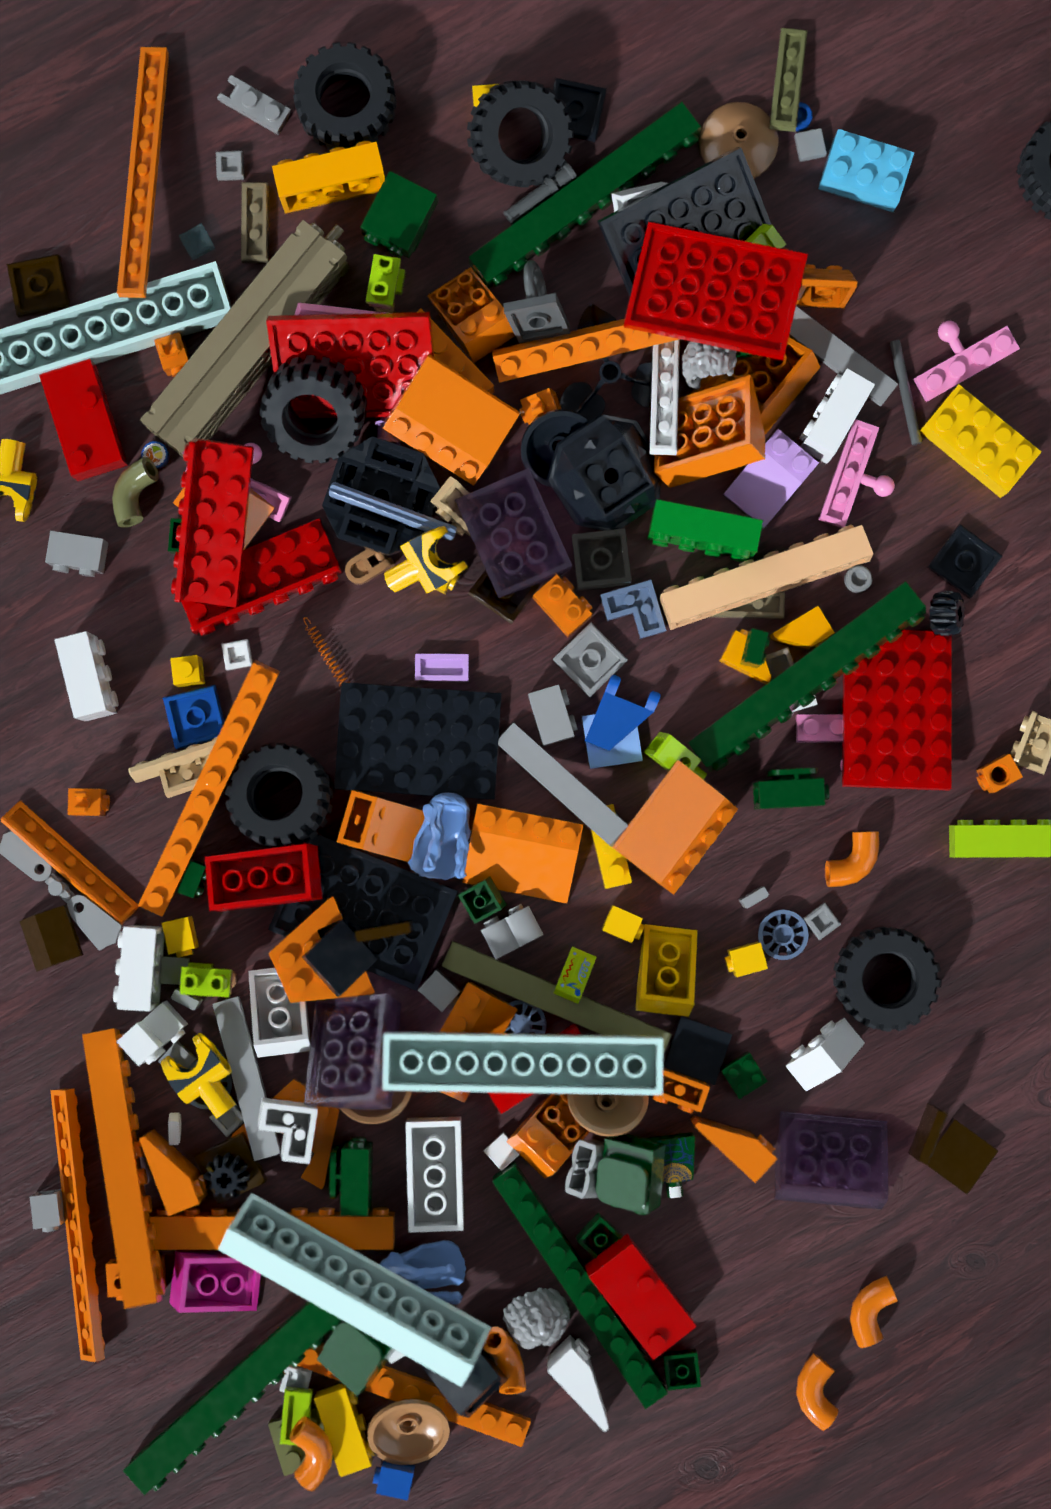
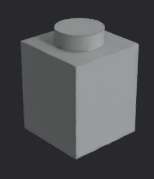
M438 969L418 989L441 1012L445 1008L451 1010L459 998L457 995L461 991Z
M62 1190L40 1191L30 1196L33 1229L42 1228V1232L59 1230V1226L65 1222Z

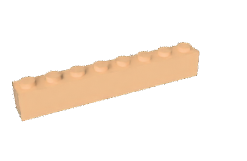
M848 525L841 528L837 534L829 536L828 533L815 537L814 541L804 545L803 542L791 545L787 551L781 553L779 551H772L764 555V559L755 562L753 559L746 560L740 563L738 568L729 570V568L720 569L712 577L704 579L701 576L690 580L689 584L679 588L678 585L666 588L663 591L664 593L660 595V604L670 630L850 569L853 566L870 562L874 553L863 526L854 527L853 525Z

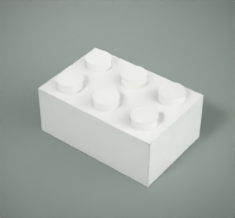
M846 369L843 375L837 373L826 391L829 398L824 396L813 414V417L817 418L816 421L811 419L799 438L803 441L801 448L827 464L835 455L875 384L849 369Z
M87 631L55 639L74 718L90 721L117 714L115 707L119 704L115 691L110 689L109 681H112V675L109 666L104 665L102 655H106L102 639L98 640L97 636Z
M130 925L123 927V932H119L118 948H122L121 959H117L116 975H119V986H115L113 1000L117 1002V1009L152 1011L159 1006L161 957L164 955L165 942L163 927Z

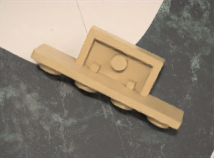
M218 736L213 738L212 741L201 745H190L183 751L170 752L152 761L139 762L134 767L128 769L129 774L136 783L160 776L167 798L191 791Z

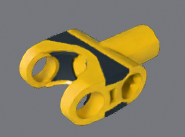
M1 439L0 496L9 495L12 497L14 507L16 508V521L25 522L29 517L34 502L37 477L35 473L21 471L26 444L16 440Z
M445 525L426 531L400 546L407 560L384 572L385 581L391 590L398 592L420 581L427 594L443 586L468 567L465 561L451 564L445 563L438 557L436 552L437 542L443 535L448 533Z
M198 1033L192 1038L198 1053V1063L195 1068L187 1069L179 1063L177 1064L170 1056H166L161 1060V1066L170 1085L184 1103L189 1104L201 1096L217 1119L236 1105L220 1082L232 1073V1069L220 1050L204 1034Z

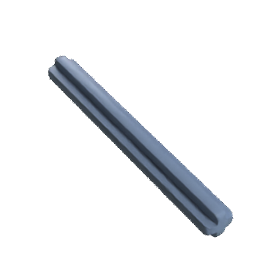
M333 482L330 486V497L425 532L445 525L448 533L443 535L442 538L452 541L455 537L457 528L453 525Z

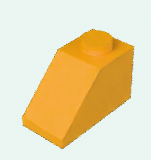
M819 606L772 633L770 638L772 641L810 649L813 646L818 647L835 632Z
M741 629L738 632L735 630L719 662L765 685L768 684L772 677L766 659L764 664L762 663L758 668L740 664L749 631Z

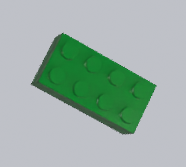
M656 500L647 539L653 540V545L668 547L669 543L679 545L678 549L682 551L694 552V549L705 550L704 554L708 556L720 557L721 554L731 555V560L744 562L747 559H752L757 553L763 520Z

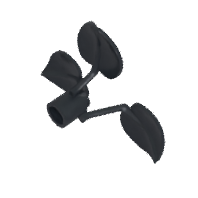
M590 304L581 315L577 330L616 321V319L610 313L594 304ZM604 357V363L599 371L601 380L593 390L585 382H575L564 390L561 397L562 410L577 412L591 421L598 415L603 414L605 409V400L596 393L604 383L614 384L622 378L634 383L631 393L637 404L642 407L651 408L652 363L640 364L636 369V378H633L625 373H621V368L616 362L609 361L608 357Z

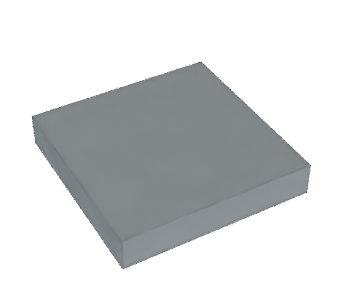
M590 622L553 658V661L590 698L628 659Z

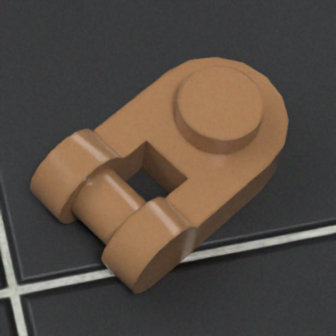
M366 549L347 562L345 573L352 583L364 584L392 568L395 563L387 555ZM375 556L379 564L372 567L368 559Z

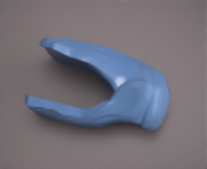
M440 793L434 796L429 804L423 806L424 821L414 839L413 853L408 864L421 877L448 880L456 876L458 879H462L467 876L465 869L469 852L468 840L470 838L469 804L458 794Z
M447 1240L422 1244L401 1254L391 1252L389 1257L383 1259L379 1264L422 1289L439 1288L447 1285L458 1286L464 1282L466 1275L465 1259L462 1257L459 1247L452 1241ZM458 1291L429 1292L450 1304H459L462 1300V1296Z

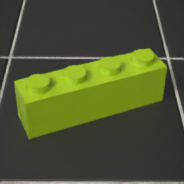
M957 820V825H949V855L953 858L1051 857V820H1037V825H1027V820H1010L1011 825H1000V820H984V825H973V820Z

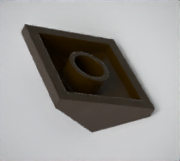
M496 556L470 589L468 595L512 624L522 613L540 585Z
M67 904L19 921L36 972L84 955Z

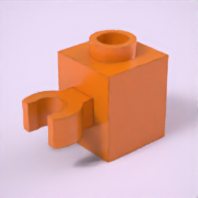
M180 332L154 340L163 370L167 376L172 375V377H175L190 359L184 338Z
M550 388L520 400L523 407L520 408V414L524 423H528V425L546 412L562 409L556 392Z
M68 788V815L105 816L106 811H109L110 796L106 795L105 789Z

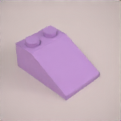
M777 429L765 443V459L748 464L723 495L750 518L763 520L762 528L764 529L819 462L782 431Z

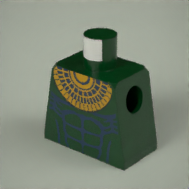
M693 1132L645 1138L666 1144L662 1184H666L668 1198L682 1197V1181L693 1180L695 1136Z

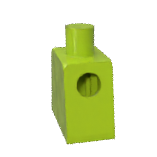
M659 732L643 752L668 772L677 760L682 758V763L704 780L707 775L705 771L697 766L701 761L700 758L670 734Z

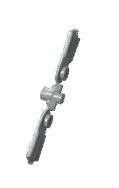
M12 831L3 834L0 854L33 880L45 881L49 885L48 891L51 895L60 896L68 903L67 907L71 918L98 950H102L117 942L118 934L122 928L119 922L83 895L74 896L75 894L69 889V885L59 880L52 873V866ZM40 864L45 868L42 874H39L37 871V867ZM79 902L84 905L82 912H78L76 909Z

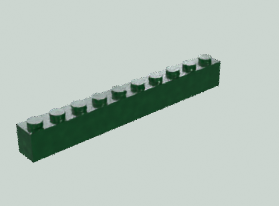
M681 102L470 255L469 265L488 289L493 285L495 287L500 286L508 279V274L514 270L516 272L522 270L528 260L534 255H543L549 250L550 244L556 239L559 241L565 239L572 232L570 229L578 223L580 226L584 225L593 217L592 213L599 208L604 210L613 203L611 193L634 188L636 181L640 178H649L656 171L655 167L662 162L665 164L671 162L678 155L677 151L684 146L686 149L693 146L699 140L698 136L701 126L684 103Z
M904 582L689 741L688 744L709 772L721 770L729 763L727 759L734 754L741 755L750 748L749 743L757 737L758 739L766 737L772 731V726L778 722L784 723L794 715L793 711L799 706L806 707L816 698L814 695L822 689L824 691L831 689L837 683V678L844 673L849 675L859 667L858 663L864 658H873L881 651L880 647L887 641L890 643L896 641L902 636V630L909 625L914 627L925 618L926 606L908 583Z
M514 1161L504 1170L496 1173L492 1177L493 1184L643 1407L647 1409L666 1396L668 1392L665 1383L619 1315L588 1277L584 1263L516 1162Z
M307 1301L133 1457L123 1469V1472L143 1495L147 1494L151 1489L156 1492L168 1480L166 1476L171 1471L174 1474L180 1471L187 1463L185 1459L191 1453L194 1456L199 1454L207 1445L205 1441L210 1436L214 1439L226 1429L225 1423L230 1418L233 1421L237 1420L246 1411L244 1406L249 1401L257 1402L266 1393L264 1388L268 1384L276 1385L286 1375L284 1370L290 1365L293 1368L296 1367L306 1357L304 1354L306 1350L310 1347L315 1350L326 1339L323 1335L330 1329L334 1332L337 1326L344 1320L311 1301Z

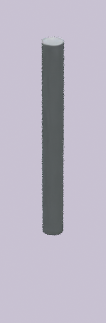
M894 340L890 342L910 440L912 445L922 443L903 351L900 340Z

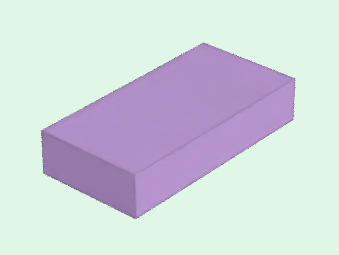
M415 654V681H469V654Z

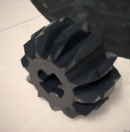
M942 591L933 595V599L930 601L929 620L934 634L950 636L960 633L964 625L965 607L963 605L964 600L959 592Z
M230 1152L225 1153L223 1158L218 1154L213 1158V1162H208L206 1165L208 1172H205L203 1179L210 1181L206 1185V1190L214 1188V1198L218 1197L220 1193L223 1195L224 1200H228L230 1195L237 1198L240 1196L241 1191L247 1189L248 1183L246 1181L250 1179L251 1173L245 1171L248 1163H239L240 1155L232 1159Z

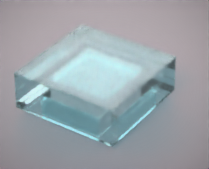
M202 223L179 235L192 261L215 249Z

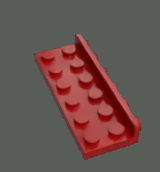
M198 438L189 441V445H185L183 458L184 461H187V470L183 472L181 478V487L185 488L184 499L181 498L179 502V515H182V524L178 525L176 532V541H180L179 552H176L174 556V568H177V578H173L171 593L175 594V602L180 603L182 600L234 608L238 606L254 453L253 446Z
M316 519L244 550L239 601L236 608L182 600L181 603L191 624L192 632L205 636L216 631L215 627L225 623V626H229L240 621L239 616L247 613L252 616L264 611V606L274 602V605L282 604L288 601V596L298 592L299 595L306 594L314 590L313 585L321 582L324 585L332 583L339 579L337 575L342 574V571L320 519Z

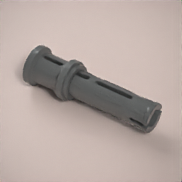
M566 162L562 168L556 171L554 177L551 179L545 178L544 183L505 210L503 213L507 216L506 219L509 223L513 225L578 178L570 165Z

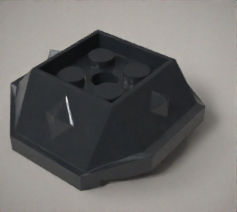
M606 414L598 415L557 443L551 469H549L547 476L548 483L574 524L614 534L654 507L656 500H659L662 480L654 473L655 455L650 454V442L639 423L635 420ZM613 468L614 477L610 481H605V471Z
M373 436L353 447L348 453H342L343 456L337 460L322 504L338 539L387 556L402 551L401 545L425 531L330 497L329 489L332 483L336 482L374 497L380 493H386L389 495L388 502L432 518L436 506L430 501L440 490V487L424 453Z

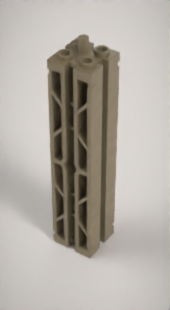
M302 220L297 226L296 232L288 237L151 405L150 411L146 412L140 419L149 431L182 457L185 445H189V441L192 439L210 440L272 364L266 323L267 317L294 315L298 303L320 305L339 282V278L344 276L349 270V265L346 261L348 257L344 253L345 248L337 242V239L344 232L340 226L336 224L324 238V231L313 222L309 225Z

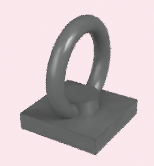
M533 260L528 261L524 266V286L527 299L504 303V314L519 344L570 334V324L556 293L547 295L544 277L539 265Z

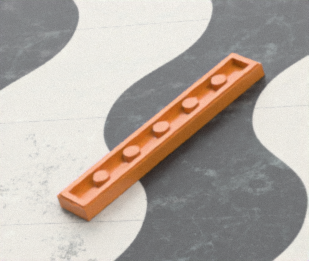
M21 800L1 817V822L90 901L121 925L138 910L139 906L133 899Z

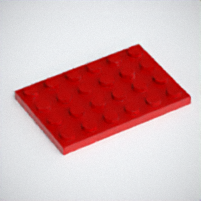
M648 222L626 312L624 328L784 360L808 254Z
M430 312L268 316L266 319L273 372H277L279 367L285 362L290 364L291 359L301 357L302 360H305L307 355H315L316 359L322 360L323 356L331 358L330 362L334 364L340 362L345 365L344 370L347 373L352 371L355 374V383L359 382L362 384L364 389L363 395L367 400L365 417H388L428 354L434 357ZM300 395L290 400L293 410L302 419L338 418L332 405L321 397Z
M902 630V636L892 643L887 641L880 647L881 651L871 659L864 658L858 663L859 667L851 674H843L842 787L944 791L952 789V635L941 636L934 634L933 631Z

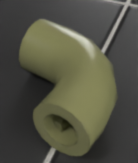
M143 457L126 468L114 486L112 502L114 515L119 527H131L143 520L139 506L140 493L145 487L159 479L158 470L153 461L148 457Z

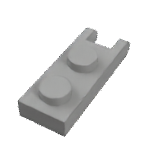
M230 75L228 82L234 85L235 89L230 97L219 93L217 99L279 135L292 113L291 109Z

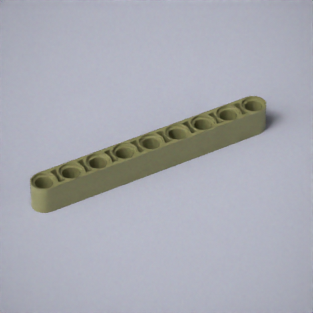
M452 941L442 964V967L601 1035L661 1036L663 1038V1055L672 1036L671 1033L585 996L581 997L578 1004L553 993L556 984Z

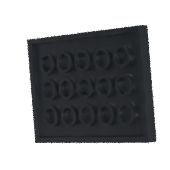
M741 147L732 149L597 221L629 296H631L648 222L741 241L749 238L763 223L772 225Z
M341 682L334 789L428 796L449 792L458 794L463 798L495 800L501 693Z
M318 834L313 839L310 837L306 838V844L318 846L322 899L279 904L268 930L286 937L332 896L343 919L341 920L346 923L354 934L355 931L412 920L414 930L411 933L363 941L362 943L377 958L367 971L417 991L458 891L338 843L323 835ZM337 922L317 930L320 938Z

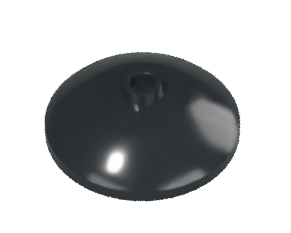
M560 409L546 412L531 422L521 441V457L527 472L532 478L545 486L551 487L547 481L549 469H551L556 448L554 443L557 440H563L590 422L586 417L571 410Z

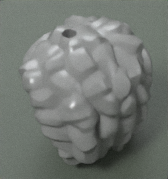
M690 341L682 356L683 376L686 378V384L694 390H698L700 388V380L709 375L727 374L732 376L737 363V351Z
M539 1287L537 1291L526 1292L524 1296L515 1297L513 1303H509L508 1307L503 1309V1320L515 1343L525 1349H532L541 1344L544 1346L553 1345L566 1331L570 1319L566 1298L552 1288L542 1289Z

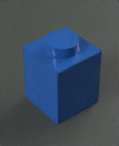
M383 1460L382 1467L376 1466L373 1483L378 1484L376 1494L408 1501L415 1465H398Z

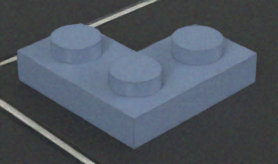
M652 580L600 594L607 621L633 614L640 639L666 632Z

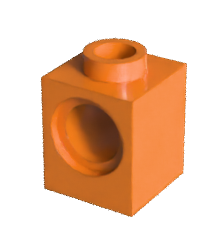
M1010 754L1002 755L976 770L979 775L976 778L980 787L984 791L987 790L988 793H995L1023 777ZM995 767L1002 771L1003 776L999 782L994 781L991 775Z

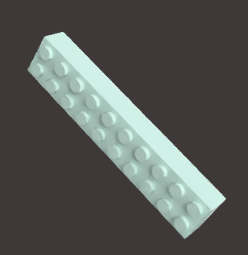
M216 261L148 282L146 298H122L116 292L0 329V394L41 382L40 374L91 359L94 364H98L155 346V339L178 332L184 337L217 326L231 309L232 305L221 270Z
M386 1031L384 1033L383 1090L662 1095L663 1038L661 1036Z
M253 1193L250 1194L227 1229L218 1249L461 1387L474 1367L491 1330V1327Z

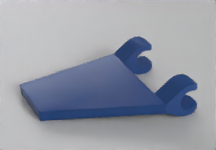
M612 675L585 742L610 751L655 711L661 697L660 693L652 691L649 694L645 707H641L615 696L621 678Z

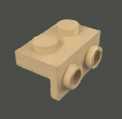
M450 476L430 502L438 508L435 513L446 522H452L451 525L457 528L456 533L461 536L466 533L474 538L476 533L469 526L484 507L456 479Z
M1032 711L1030 717H1024L1020 727V731L1024 732L1021 742L1015 741L1010 755L1014 757L1016 765L1044 775L1051 758V719L1037 715V712Z

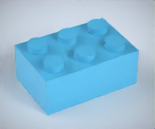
M838 129L818 189L894 212L900 201L914 152Z

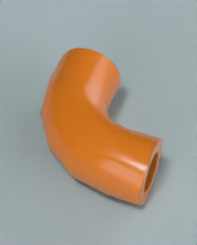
M879 831L852 832L853 847L851 854L845 859L827 860L825 863V879L828 887H842L854 884L870 873L878 858L880 845Z
M887 1276L877 1279L861 1289L852 1303L850 1323L853 1336L859 1348L872 1346L883 1339V1334L877 1322L878 1313L885 1306L897 1302Z
M491 1327L483 1349L492 1355L495 1364L508 1379L499 1388V1392L501 1394L522 1393L526 1390V1382L519 1348L508 1332L499 1327Z
M813 1353L804 1364L798 1376L796 1395L803 1413L814 1425L824 1431L834 1422L839 1412L838 1408L829 1402L823 1393L826 1381L835 1370L820 1356Z
M304 1416L296 1423L290 1434V1441L305 1452V1459L295 1470L294 1475L300 1485L309 1491H314L324 1480L331 1467L333 1449L328 1435L317 1423Z

